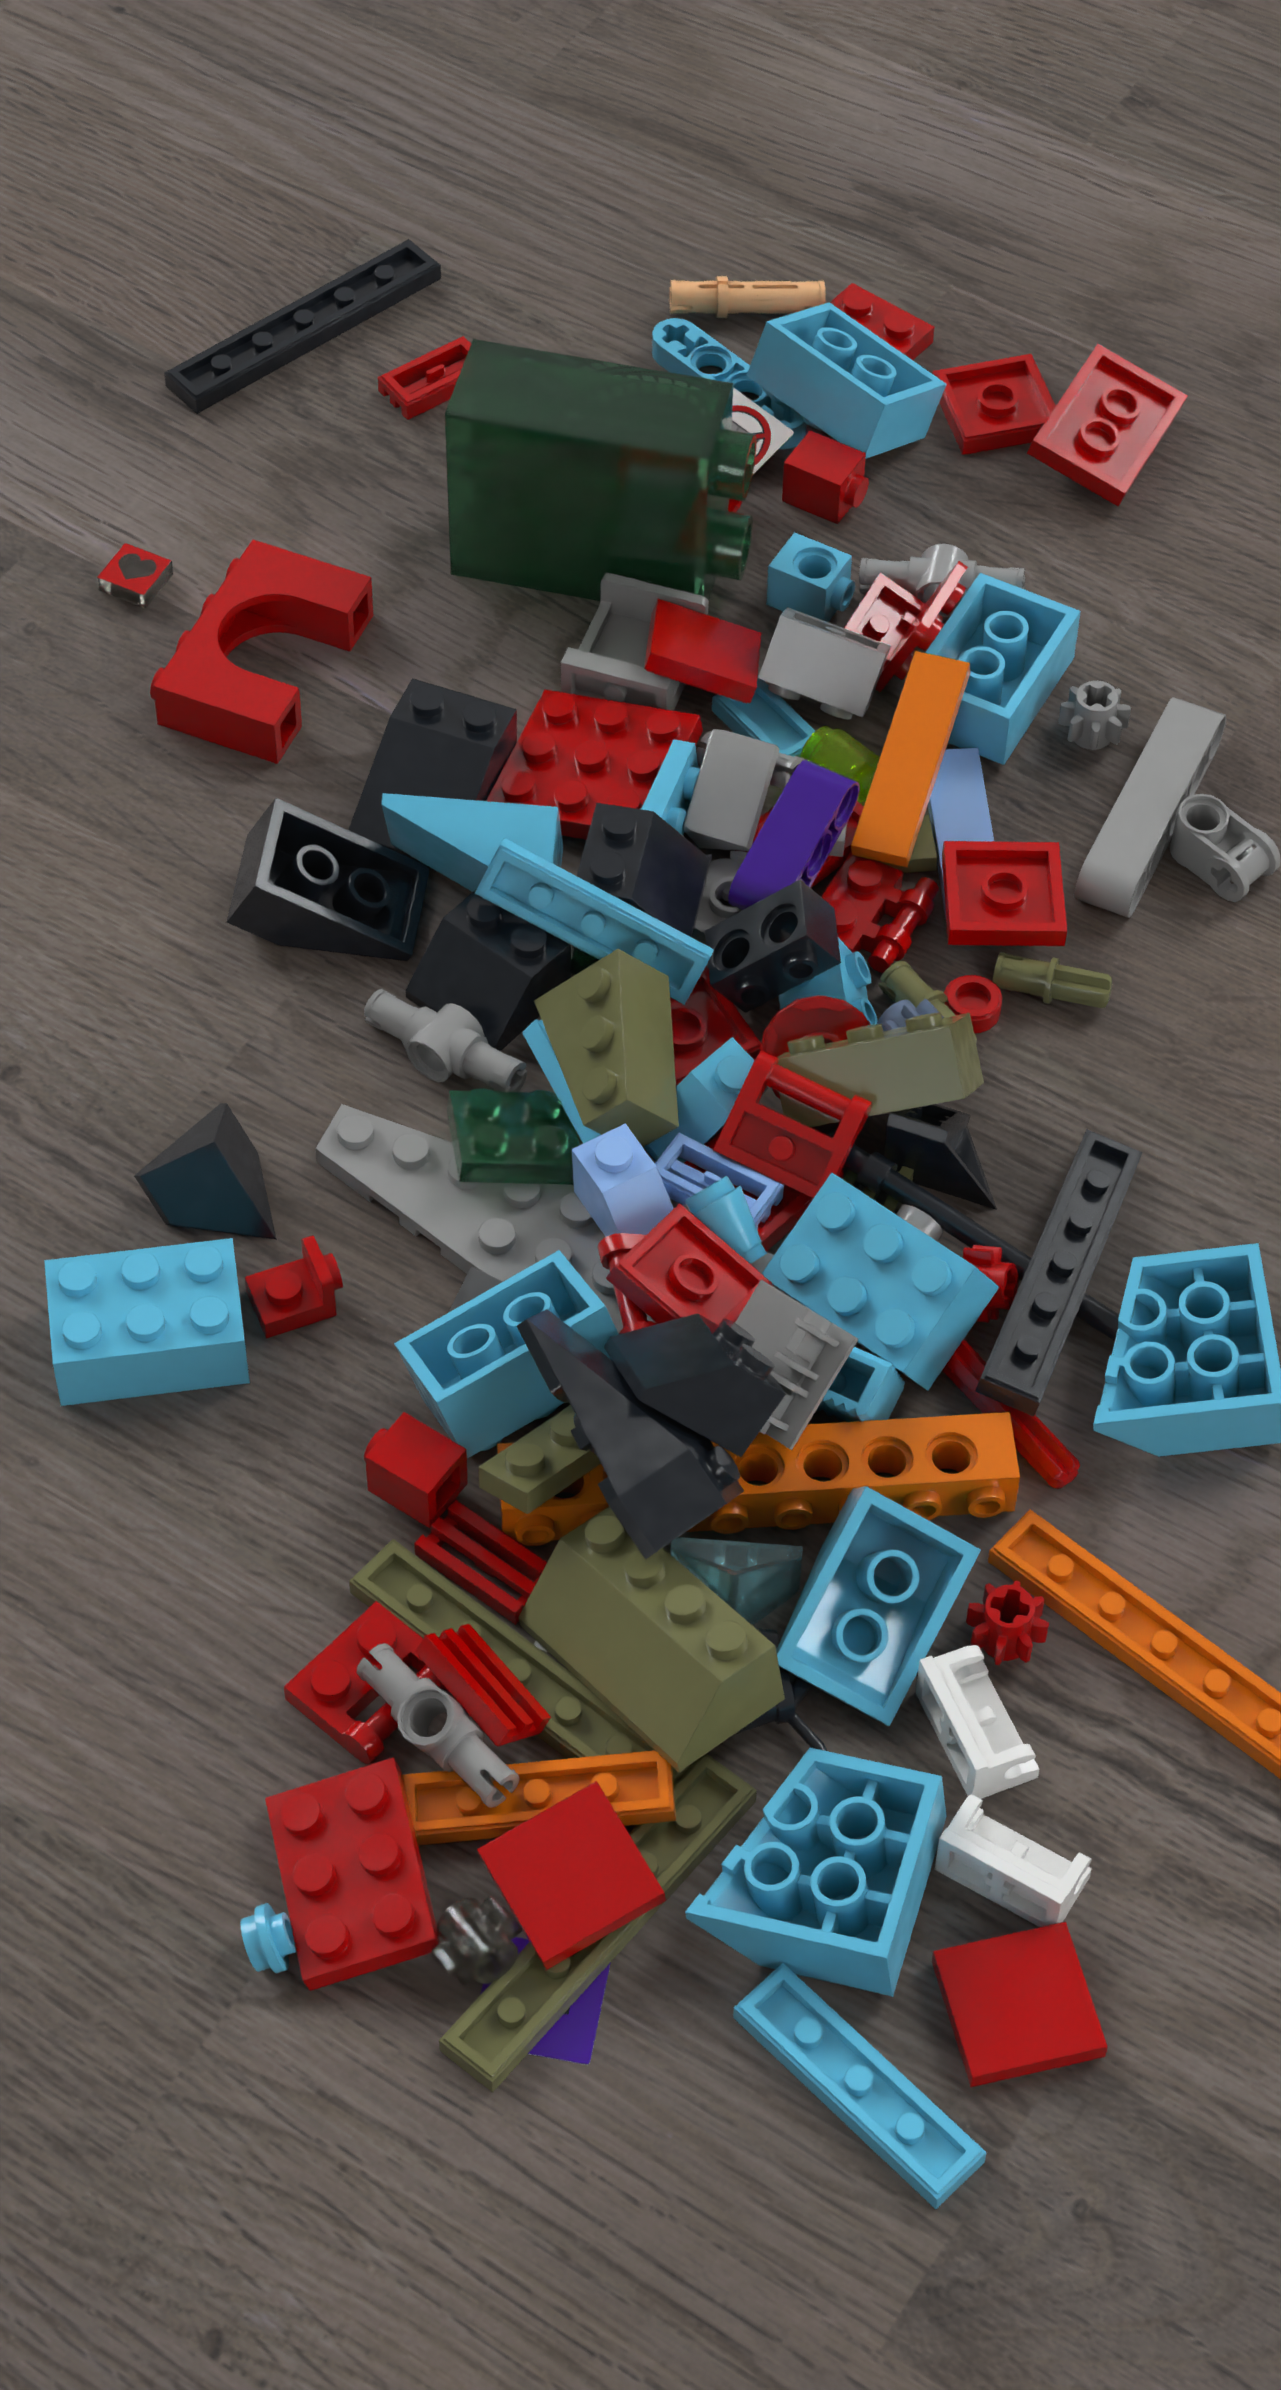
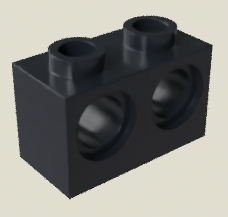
M801 880L705 930L706 945L714 949L708 961L710 986L745 1013L841 963L834 907Z

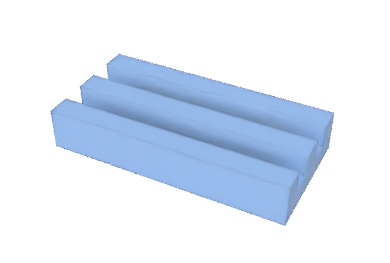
M681 1133L676 1135L655 1162L669 1198L682 1205H686L685 1200L727 1175L732 1184L736 1186L741 1185L742 1189L759 1197L755 1200L744 1194L757 1231L760 1221L765 1223L770 1216L772 1205L777 1206L783 1198V1184L715 1152L713 1149ZM680 1157L706 1170V1172L702 1173L676 1159Z

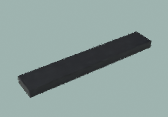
M408 239L164 373L165 385L198 414L440 280L441 265Z
M1086 1129L975 1392L1034 1417L1142 1156V1152Z

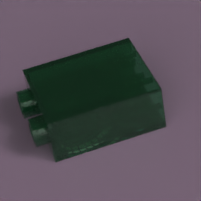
M473 339L445 412L451 575L601 601V581L605 573H612L704 596L708 601L710 600L716 577L742 580L750 552L753 517L752 515L728 511L729 499L745 501L748 495L755 464L757 437L756 434L731 430L733 383Z

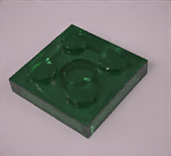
M483 1088L471 1091L449 1090L447 1115L459 1182L574 1185L572 1149L579 1146L576 1130L557 1095L546 1090H535L532 1092H494Z

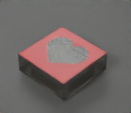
M125 543L98 575L99 591L146 609L172 577V560Z

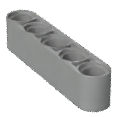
M1175 697L1170 699L1084 861L1075 887V899L1128 918L1132 916L1172 839L1180 804L1185 798L1195 794L1218 749L1226 724L1227 716L1225 714Z

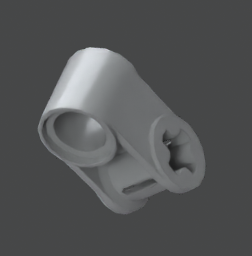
M1195 794L1185 798L1180 804L1170 843L1171 855L1178 864L1188 868L1210 885L1220 897L1227 901L1237 902L1247 895L1249 885L1261 875H1271L1280 867L1281 855L1274 841L1266 833L1255 829L1230 810L1220 799L1212 795Z

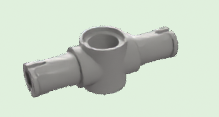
M935 544L928 547L923 552L922 557H911L910 561L862 558L859 571V592L866 593L881 572L919 600L926 603L955 564L960 561L968 566L959 581L967 589L948 616L941 611L939 612L941 616L949 617L979 573L1025 589V568L978 566L977 561L969 560L968 556L960 548L949 544Z
M383 989L374 992L365 1005L364 1015L367 1016L365 1018L366 1023L401 1039L413 1066L421 1074L433 1081L444 1082L452 1074L463 1079L472 1077L495 1088V1090L504 1095L512 1097L519 1092L526 1080V1063L491 1047L486 1037H484L483 1029L477 1019L459 1005L453 1003L446 1004L436 1012L426 1006L421 1008L413 1007Z
M383 1643L374 1647L369 1653L382 1665V1669L379 1670L364 1657L357 1666L356 1673L392 1707L391 1716L398 1723L399 1730L404 1738L431 1757L444 1771H455L475 1791L487 1807L492 1808L501 1804L506 1797L493 1785V1781L496 1780L512 1793L519 1783V1775L514 1770H511L483 1742L484 1734L460 1703L441 1690L431 1679H420L394 1653L393 1648L389 1644ZM447 1712V1720L443 1729L436 1735L428 1737L427 1732L432 1720L439 1714Z

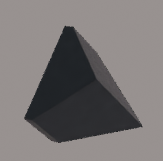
M220 1103L134 1175L165 1225L276 1239L258 1152L227 1103Z
M938 1104L890 1113L886 1126L884 1156L898 1165L896 1171L900 1172L902 1166L914 1170L913 1182L917 1185L997 1210L968 1129L970 1114Z

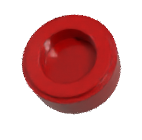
M964 975L952 980L945 988L944 993L948 998L945 1005L955 1015L970 1013L974 1033L985 1032L996 1025L1001 1014L1002 994L998 986L991 980L978 975Z

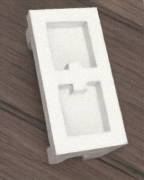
M971 1645L935 1658L931 1655L920 1659L915 1693L967 1796L972 1794L982 1799L1038 1778L1039 1767L1034 1760L1036 1757L1030 1744H1023L988 1676V1669L983 1661L985 1657L978 1645Z
M970 1794L948 1828H945L939 1838L935 1870L1039 1927L1063 1922L1090 1878L1092 1868L1088 1866L1092 1859L1080 1852L1072 1862L984 1815V1810L980 1808L983 1800Z

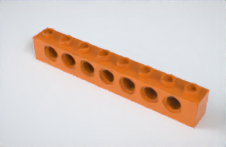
M1010 1412L807 1424L792 1450L769 1435L759 1432L742 1457L725 1449L738 1467L740 1473L738 1482L744 1489V1492L686 1532L714 1530L722 1534H732L745 1528L778 1526L782 1529L795 1530L804 1528L809 1524L834 1523L851 1490L864 1486L871 1488L927 1520H932L938 1516L965 1514L986 1518L996 1516L1002 1512H1013L1016 1506L1020 1473ZM711 1441L712 1444L714 1445V1447L720 1446V1445L714 1443L713 1441ZM498 1443L497 1454L513 1443ZM602 1464L559 1492L572 1493L575 1496L569 1498L553 1496L529 1514L499 1499L502 1532L523 1545H544L553 1540H560V1538L609 1507L598 1486L599 1482L608 1477ZM940 1469H953L959 1473L949 1474L942 1472ZM890 1473L895 1477L885 1478L878 1476L876 1474ZM821 1476L829 1478L831 1481L820 1482L812 1478ZM758 1480L766 1482L767 1484L762 1486H755L747 1482Z

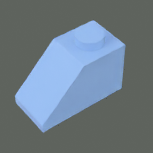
M626 1123L572 1149L574 1193L605 1237L615 1233L647 1235L674 1209L657 1166Z

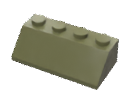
M610 1506L560 1538L518 1617L520 1626L678 1772L688 1767L785 1699L775 1645L665 1549L662 1548L645 1559Z

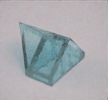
M680 1537L671 1542V1556L752 1626L799 1592L803 1546Z

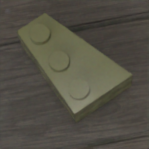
M617 949L534 1000L585 1127L602 1135L626 1123L642 1147L679 1127L669 976Z
M941 1012L925 1014L906 1019V1027L883 1031L882 1024L858 1027L846 1031V1040L827 1044L824 1042L823 1035L805 1037L787 1042L789 1052L778 1056V1065L850 1099L854 1095H858L871 1101L873 1104L868 1116L965 1099L984 1083L970 1013L943 1019ZM779 1092L783 1114L810 1127L841 1122Z

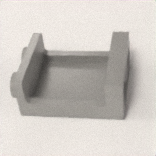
M605 573L601 581L600 605L579 649L568 647L561 661V692L674 711L686 684L644 669L651 614L657 599H661L708 615V599L686 591L612 573Z

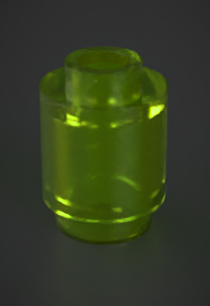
M828 726L819 728L809 737L800 756L805 760H809L858 782L860 791L857 802L859 803L866 801L880 759L877 754L844 730H833Z

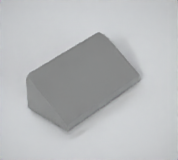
M712 730L684 822V831L699 848L749 851L780 750L777 745L726 730Z

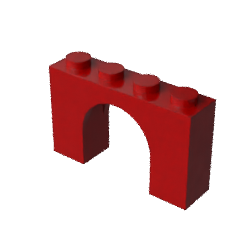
M252 539L242 556L234 558L230 563L226 578L216 594H210L206 598L201 616L190 631L186 630L183 632L178 641L176 653L167 666L159 668L155 673L151 683L150 695L155 700L157 724L278 764L302 727L299 688L244 670L230 662L227 656L244 641L269 633L295 634L351 652L374 616L371 577Z

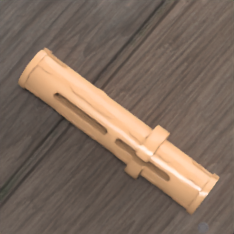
M717 276L716 281L670 280V314L715 313L716 318H727V314L739 313L790 314L825 304V282L821 280L806 282L728 281L727 276Z

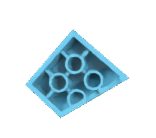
M1259 1243L1133 1257L1118 1318L1116 1339L1106 1368L1100 1405L1097 1406L1093 1423L1094 1431L1158 1457L1281 1443V1367Z
M809 1748L763 1808L764 1817L741 1847L735 1845L721 1864L723 1871L704 1896L699 1893L685 1911L686 1919L759 1966L777 1969L784 1963L794 1974L893 1996L939 1844V1838L947 1817L942 1776Z

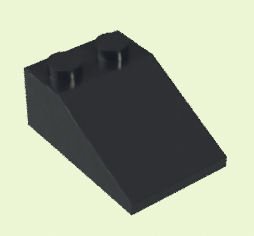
M412 678L389 718L348 830L420 862L391 845L381 805L382 794L486 801L517 743V709Z
M275 798L247 834L226 923L280 946L408 961L413 954L430 867Z

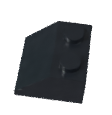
M596 803L577 877L692 937L710 867V858L654 811Z
M474 890L443 917L405 993L406 998L419 1007L426 1006L436 1012L444 1005L450 1003L463 1007L477 1019L488 1044L501 1051L540 1016L534 1000L571 978V944L475 894L476 890Z
M697 1313L611 1336L604 1346V1349L639 1401L739 1457L743 1456L786 1395L771 1374L775 1367L774 1364L763 1354L752 1348L755 1342L753 1336L736 1323L725 1318L717 1325Z

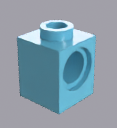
M794 532L768 566L766 605L780 611H784L788 607L829 622L837 610L842 612L847 608L853 597L855 581L850 579L852 556Z

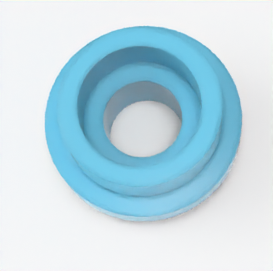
M268 1903L256 1906L254 1915L241 1919V1933L249 1960L257 1972L269 1968L275 1973L286 1971L289 1968L288 1955L297 1952L291 1922L285 1912L275 1914L273 1908Z

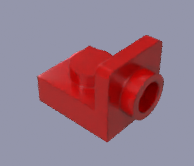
M314 1235L301 1239L302 1259L244 1277L247 1295L266 1339L337 1316L335 1290L343 1288L342 1277L333 1254L322 1255Z

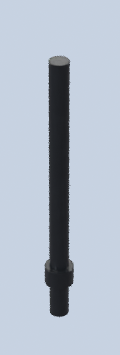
M831 1131L828 1135L834 1137L835 1131ZM853 1144L844 1167L858 1175L856 1181L876 1195L885 1192L903 1205H910L920 1209L932 1217L943 1231L970 1248L973 1245L1001 1247V1262L1014 1263L1018 1271V1279L1022 1281L1031 1257L897 1172L898 1165L881 1153L875 1151L869 1154ZM1085 1293L1076 1316L1115 1341L1119 1314Z

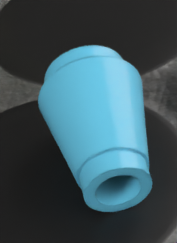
M727 1175L685 1200L691 1213L750 1264L767 1254L761 1244V1238L741 1185L735 1188Z

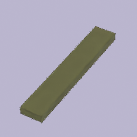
M392 1539L349 1581L350 1593L368 1607L376 1601L379 1602L422 1638L431 1633H435L439 1637L443 1630L450 1628L457 1632L461 1625L470 1624L551 1716L541 1734L536 1736L566 1759L654 1750L571 1672L396 1540ZM690 1764L688 1767H686L680 1772H678L673 1767L674 1784L684 1775V1773L692 1766V1764Z
M707 1753L696 1760L674 1784L676 1821L639 1824L629 1833L665 1892L666 1900L756 1802L757 1790ZM665 1902L548 1970L544 1968L529 1942L439 2040V2050L493 2093Z

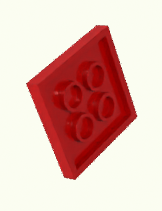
M544 689L486 801L558 807L562 836L587 840L596 803L635 809L642 808L673 740L692 742L697 745L703 732L701 716Z

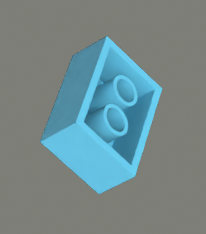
M830 302L766 321L747 373V377L760 385L768 397L783 402L802 415L803 421L809 426L823 430L838 442L866 453V459L925 438L946 387V383Z
M979 573L925 652L970 663L971 673L948 743L962 749L978 748L980 756L1004 765L1074 659L1081 611Z
M832 1172L762 1272L783 1293L859 1339L857 1341L858 1344L877 1357L893 1363L896 1370L927 1391L999 1289V1286L977 1267Z
M233 1238L44 1260L52 1360L61 1406L250 1383Z
M560 1250L394 1343L423 1401L450 1439L467 1449V1459L480 1451L493 1448L504 1437L535 1419L544 1418L552 1414L558 1406L563 1404L562 1401L558 1400L550 1392L517 1328V1325L548 1309L610 1358L604 1346L611 1336L619 1335L604 1303Z

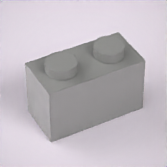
M787 607L779 617L758 678L769 682L768 689L784 698L799 700L800 696L804 695L822 702L820 709L832 716L847 720L852 719L853 714L863 717L870 705L891 646Z

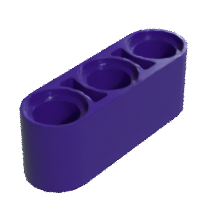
M803 760L794 770L740 865L729 890V904L744 910L798 880L811 887L855 808L860 791L859 783L809 760Z

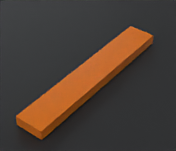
M1031 1509L989 1550L988 1562L1014 1582L1015 1580L1020 1581L1021 1587L1034 1597L1042 1596L1045 1599V1605L1281 1779V1693Z

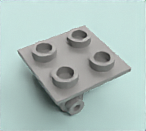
M761 1280L735 1323L753 1336L755 1342L752 1348L763 1354L774 1364L775 1367L771 1374L786 1393L760 1432L769 1435L792 1450L859 1339Z

